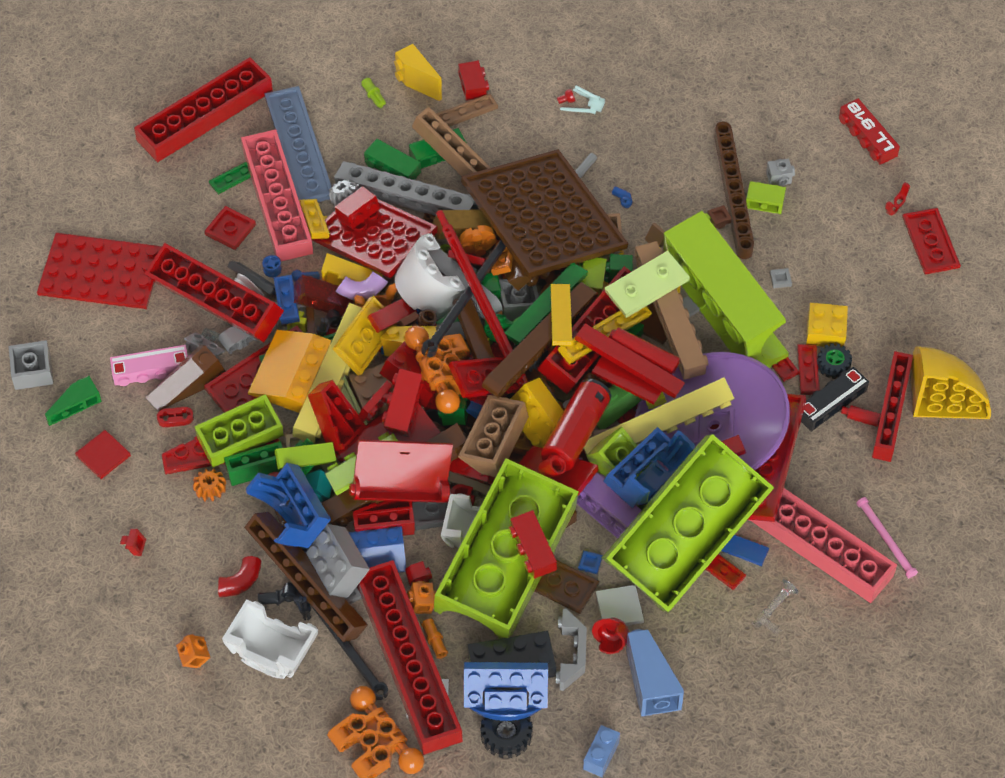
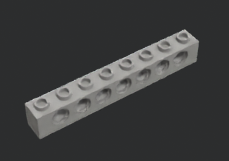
M343 161L334 177L336 184L344 179H352L359 188L363 186L381 201L435 216L438 210H478V206L470 194L441 188L437 185H430L418 180L415 181L404 176L393 175L355 163Z

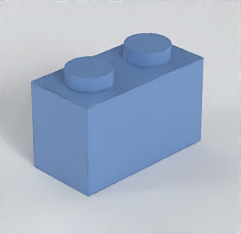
M603 725L600 726L584 758L583 770L603 778L620 741L619 732Z

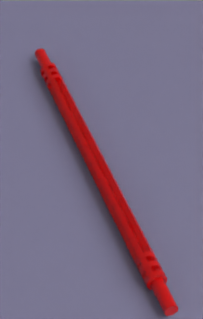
M439 210L436 212V215L443 227L442 232L504 358H506L513 349L453 226L449 224L443 210ZM525 373L516 381L519 389L529 382Z

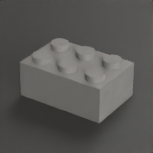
M327 524L306 552L329 595L348 598L370 570L345 527Z

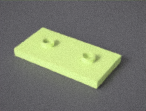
M666 251L605 287V292L627 318L690 280V277L669 251Z

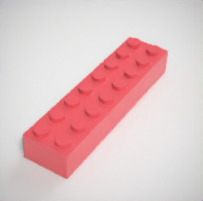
M277 130L241 137L243 153L275 256L279 257L282 262L313 254L311 236Z
M783 488L775 522L750 520L869 603L874 601L894 577L897 567L896 563L785 488Z

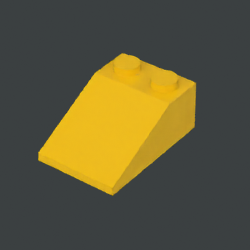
M411 44L395 52L394 64L396 66L395 76L399 82L402 81L405 86L433 99L442 100L441 77L415 45Z

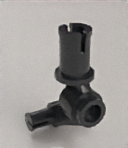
M336 309L329 310L325 318L322 317L320 319V325L316 329L317 335L323 337L327 334L330 326H339L343 316Z
M291 582L285 583L282 589L276 590V592L258 593V602L262 605L276 604L280 606L284 601H294L303 619L306 621V616L307 620L311 619V606L307 602V597L302 596Z

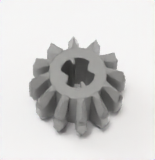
M344 179L337 184H333V187L329 189L331 202L334 206L338 205L357 191L359 186L352 179Z

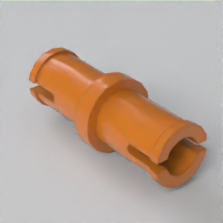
M432 618L424 620L421 625L425 630L427 642L432 646L436 658L442 659L446 657L448 651L442 641L443 636L438 632Z

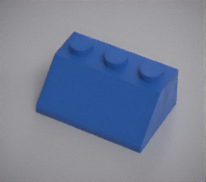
M402 526L348 532L369 568L394 560L398 573L405 572L406 559Z

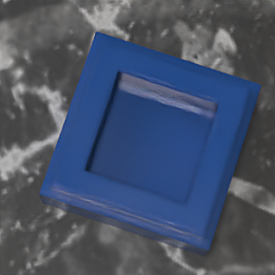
M583 550L578 570L598 574L603 555Z

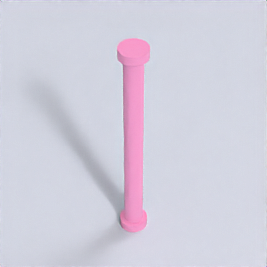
M863 497L858 500L857 506L862 508L904 568L907 578L915 576L918 573L917 569L913 568L869 506L867 498Z

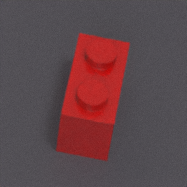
M479 60L458 64V75L466 101L487 95L486 91H489L488 80H484L485 70L484 67L480 66Z
M363 186L335 206L339 220L351 229H354L380 209L376 195Z

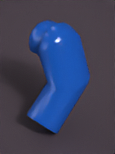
M614 187L612 195L620 198L622 207L629 208L633 203L631 194L621 188Z
M294 270L292 272L293 281L296 283L305 282L306 276H312V281H319L320 279L318 271L301 272L300 270Z

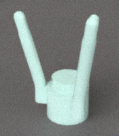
M576 85L573 91L588 98V106L591 108H560V110L596 114V111H602L605 99Z

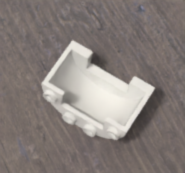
M431 233L421 236L416 241L397 270L395 285L400 296L414 310L418 308L421 311L430 309L435 312L437 319L440 320L453 308L452 302L454 299L460 298L465 291V287L458 276H442L427 251L440 249L439 244Z
M450 494L441 537L451 548H454V546L460 547L481 507L472 506L470 496L465 494Z
M246 599L222 640L226 647L233 654L237 652L242 657L241 661L248 666L269 676L284 679L285 676L291 678L317 637L318 629L312 624L308 623L306 625L302 622H299L298 627L285 625L279 619L273 620L267 617L265 608L261 603Z

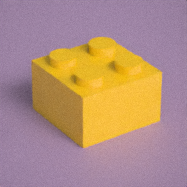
M810 302L806 344L824 347L834 343V346L840 344V347L845 346L848 306Z

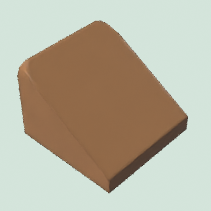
M653 223L645 240L648 243L657 241L661 248L664 245L665 231L656 223Z

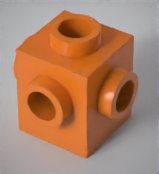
M418 581L413 583L410 590L407 591L415 614L432 613L436 593L432 582Z
M187 635L176 645L183 667L198 668L211 658L205 638L202 636Z

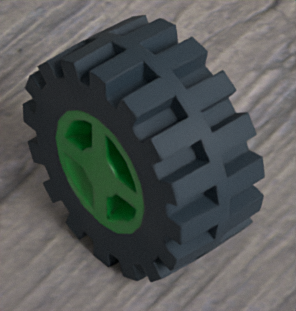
M834 343L830 344V346L825 345L818 354V370H821L822 375L826 374V377L832 376V379H835L844 370L848 371L851 368L852 354H850L849 349L846 350L845 346L840 347V344L834 346Z

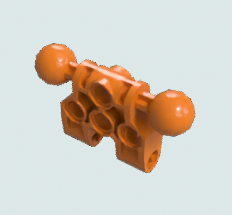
M421 326L410 327L405 332V343L409 348L417 350L416 359L422 370L421 374H423L424 380L430 384L431 390L438 393L435 401L436 407L445 414H451L459 408V395H461V392L448 365L451 361H460V359L466 357L470 350L461 334H453L443 337L438 344V350L434 357H427L429 348L425 355L422 354L421 348L423 343L429 339L428 332Z
M368 686L356 687L350 695V703L355 710L366 712L367 716L352 713L328 732L327 736L339 752H344L356 743L361 744L365 753L351 765V768L359 778H375L390 768L394 752H397L399 755L398 765L406 774L420 772L425 763L422 752L416 748H409L406 745L408 739L395 724L394 720L383 707L377 708L375 705L376 695ZM355 724H362V725H363V726H362L361 728H359V729L353 728V726H354ZM385 727L392 728L389 732L382 731ZM368 739L375 740L372 744L365 743ZM380 755L387 756V758L384 760L377 759V757Z

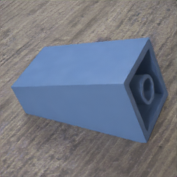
M636 629L629 632L627 635L626 653L641 716L682 710L684 690L649 630Z

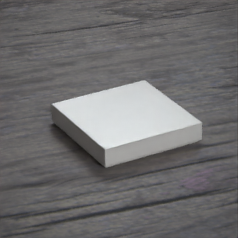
M636 585L596 591L601 619L615 617L624 621L627 626L644 623Z

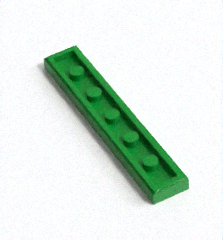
M572 263L552 284H570L571 293L585 279L588 271ZM551 285L505 332L508 340L519 345L551 313Z

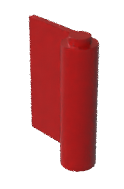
M619 327L616 330L613 329L609 335V338L672 375L680 363L681 358ZM603 356L591 373L653 405L662 393L659 389Z

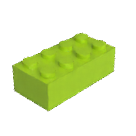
M266 394L194 426L196 436L213 468L225 463L224 457L258 448L284 436L283 426Z

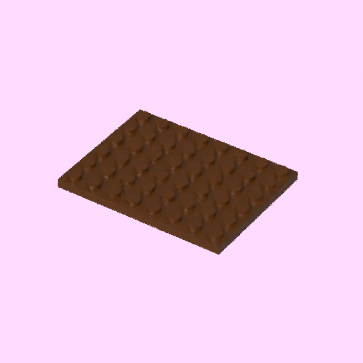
M559 149L461 176V183L528 278L567 267L572 263H581L628 248L626 239Z

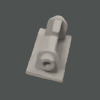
M195 332L184 338L187 341L185 344L187 349L192 352L200 344L205 345L218 360H220L218 355L225 352L216 343L207 340L199 333Z

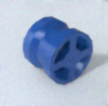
M269 255L263 259L264 274L271 278L279 276L282 271L279 257Z

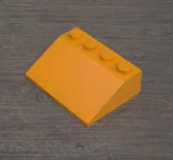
M277 330L248 394L257 398L266 394L270 403L300 413L331 345V340L312 333Z

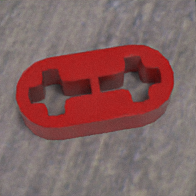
M189 407L162 409L157 414L158 424L166 428L189 425L194 420L193 410ZM184 413L188 415L186 419L182 417ZM165 415H168L167 421H164Z

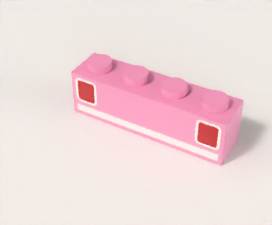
M186 345L110 357L114 384L127 386L133 382L145 383L151 379L163 380L188 356Z

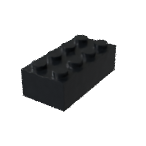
M548 630L467 644L469 662L548 663V678L556 677V663Z

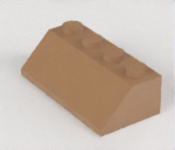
M488 395L459 454V458L479 473L496 477L506 458L509 459L529 417L525 402Z

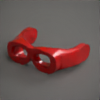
M904 182L902 184L900 192L894 199V204L890 201L886 203L885 210L887 214L894 215L905 203L910 189L908 183ZM898 199L903 200L900 204H897Z

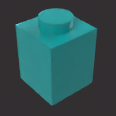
M318 470L306 474V478L320 502L330 499L332 486L325 472Z

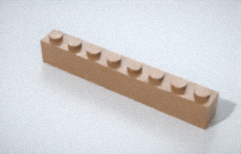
M657 241L636 246L635 260L638 267L663 254L664 250L659 248ZM674 289L654 301L653 305L673 355L681 358L678 367L683 380L706 374V366L709 364L707 356L702 354L701 341L696 339L694 324L689 322V312L687 308L683 307L682 295Z

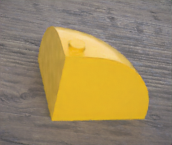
M915 347L910 369L913 417L990 419L991 407L986 388L979 376L968 364L958 357L939 349Z

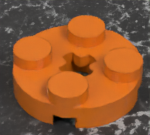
M486 225L477 226L478 229L474 230L469 228L459 236V241L465 253L482 256L497 243L494 230Z

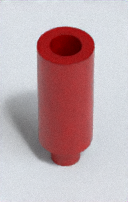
M853 405L850 408L843 406L841 414L848 415L847 419L877 427L881 413Z

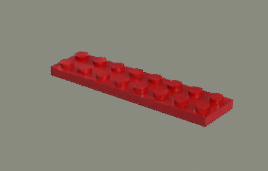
M787 394L790 405V420L786 435L776 452L755 470L774 489L747 520L775 522L806 404V395Z

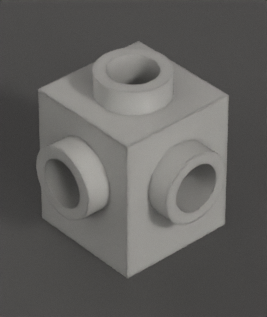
M789 159L767 162L766 174L769 184L785 186L792 183L795 169L790 164Z

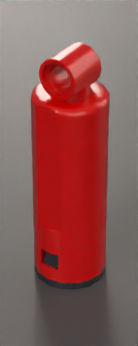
M584 379L580 382L541 450L543 461L538 466L540 474L552 479L574 467L611 401V392L602 382L595 379Z

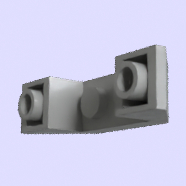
M563 609V615L558 616V628H562V635L574 636V647H578L577 653H573V664H561L560 671H556V684H560V690L562 691L585 673L587 628L568 609Z

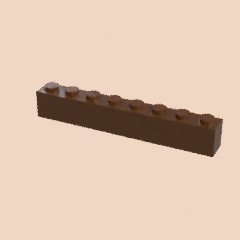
M456 423L426 442L452 443V462L459 457L467 439ZM349 489L341 494L325 501L322 505L329 515L332 525L346 527L349 522L353 521L354 511L383 501L353 500V497L349 495Z
M270 512L255 513L244 527L299 592L307 597V601L343 642L357 639L368 626L364 619L344 597L329 595L310 559L300 546H286L274 542L283 532L284 528Z

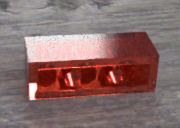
M303 274L294 284V303L326 313L331 309H336L343 316L349 303L353 304V300L336 292L339 287L338 285Z

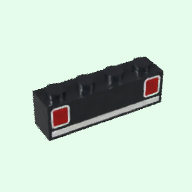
M855 367L848 371L844 370L836 380L829 381L822 390L815 391L811 398L806 401L801 422L812 432L842 410L843 406L846 407L868 390L869 381Z

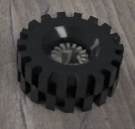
M530 716L512 721L493 720L483 717V720H481L482 744L484 743L487 751L491 750L492 755L495 756L497 753L499 758H503L504 755L512 758V754H516L517 757L521 755V751L525 752L527 750V745L530 746L533 734V724ZM503 729H507V731H510V736L502 734Z

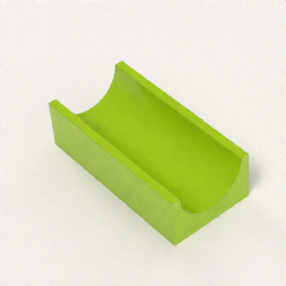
M700 211L664 232L666 251H669L690 277V280L682 284L681 287L699 307L700 312L730 352L751 357L760 361L768 368L789 356L788 351L773 333L786 323L785 317L704 212Z
M713 434L706 435L607 550L602 559L634 583L662 611L669 612L774 487Z
M506 458L435 593L434 611L442 614L444 611L457 612L482 623L492 630L499 639L512 637L542 576L534 579L532 573L527 572L524 561H526L524 555H519L516 547L518 542L516 538L512 539L508 529L511 526L510 518L533 510L554 553L576 509L579 491Z

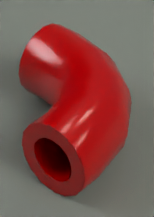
M255 556L244 557L241 568L236 574L229 577H219V597L239 595L250 589L258 579L262 564L261 559Z

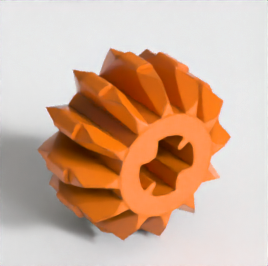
M206 468L204 473L198 472V477H194L193 490L196 492V496L198 498L203 497L205 502L208 497L212 501L215 499L214 496L221 499V493L226 491V479L221 472L217 473L215 468L212 471Z

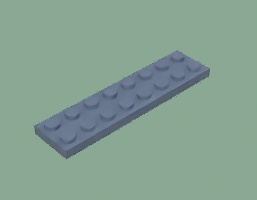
M299 86L265 93L266 103L274 128L277 130L298 199H317L318 202L330 200L329 189L332 188Z

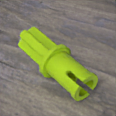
M371 78L363 79L361 85L366 90L368 98H371L379 108L386 105V101L380 94V89L373 84Z

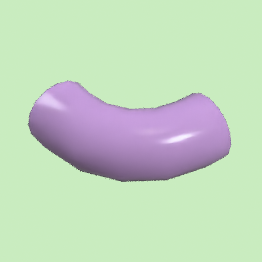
M372 271L370 276L361 282L353 281L346 276L336 292L351 300H354L356 295L363 296L366 300L376 296L388 282Z

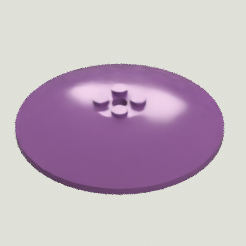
M730 352L704 353L703 355L707 356L709 365L706 366V374L683 380L679 367H677L673 376L682 380L685 384L675 399L724 377L734 396L731 406L722 410L718 407L713 409L714 413L703 418L700 415L695 418V422L687 426L684 423L677 426L678 430L695 444V447L706 435L713 434L720 441L739 435L746 450V454L739 457L754 470L763 465L776 452L788 429L790 405L782 382L770 368L751 357ZM664 393L667 403L675 400ZM645 400L639 402L635 417L653 410L648 409ZM714 424L720 425L717 429H710ZM676 430V431H674V432H672V433H669V434H667L666 431H665L664 433H665L670 439H672V437L674 436V434H675L678 430ZM657 460V462L668 471V468L664 466L662 462Z

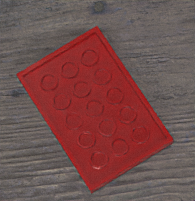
M377 199L380 209L354 229L341 222L335 210L325 219L330 233L329 238L311 239L317 244L391 278L397 272L416 241L426 234L432 233L434 236L437 233L438 227Z
M55 233L37 294L40 296L147 310L155 282L146 276L145 272L162 246Z

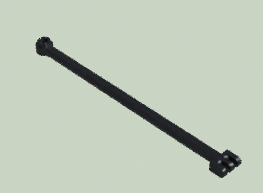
M501 239L476 273L480 284L506 248ZM469 285L432 338L423 343L421 348L423 355L426 354L428 347L430 348L427 357H434L436 355L438 344L473 296Z
M313 608L376 695V700H383V697L386 698L388 696V686L383 682H379L350 641L343 642ZM382 690L384 693L383 695H378L377 691Z

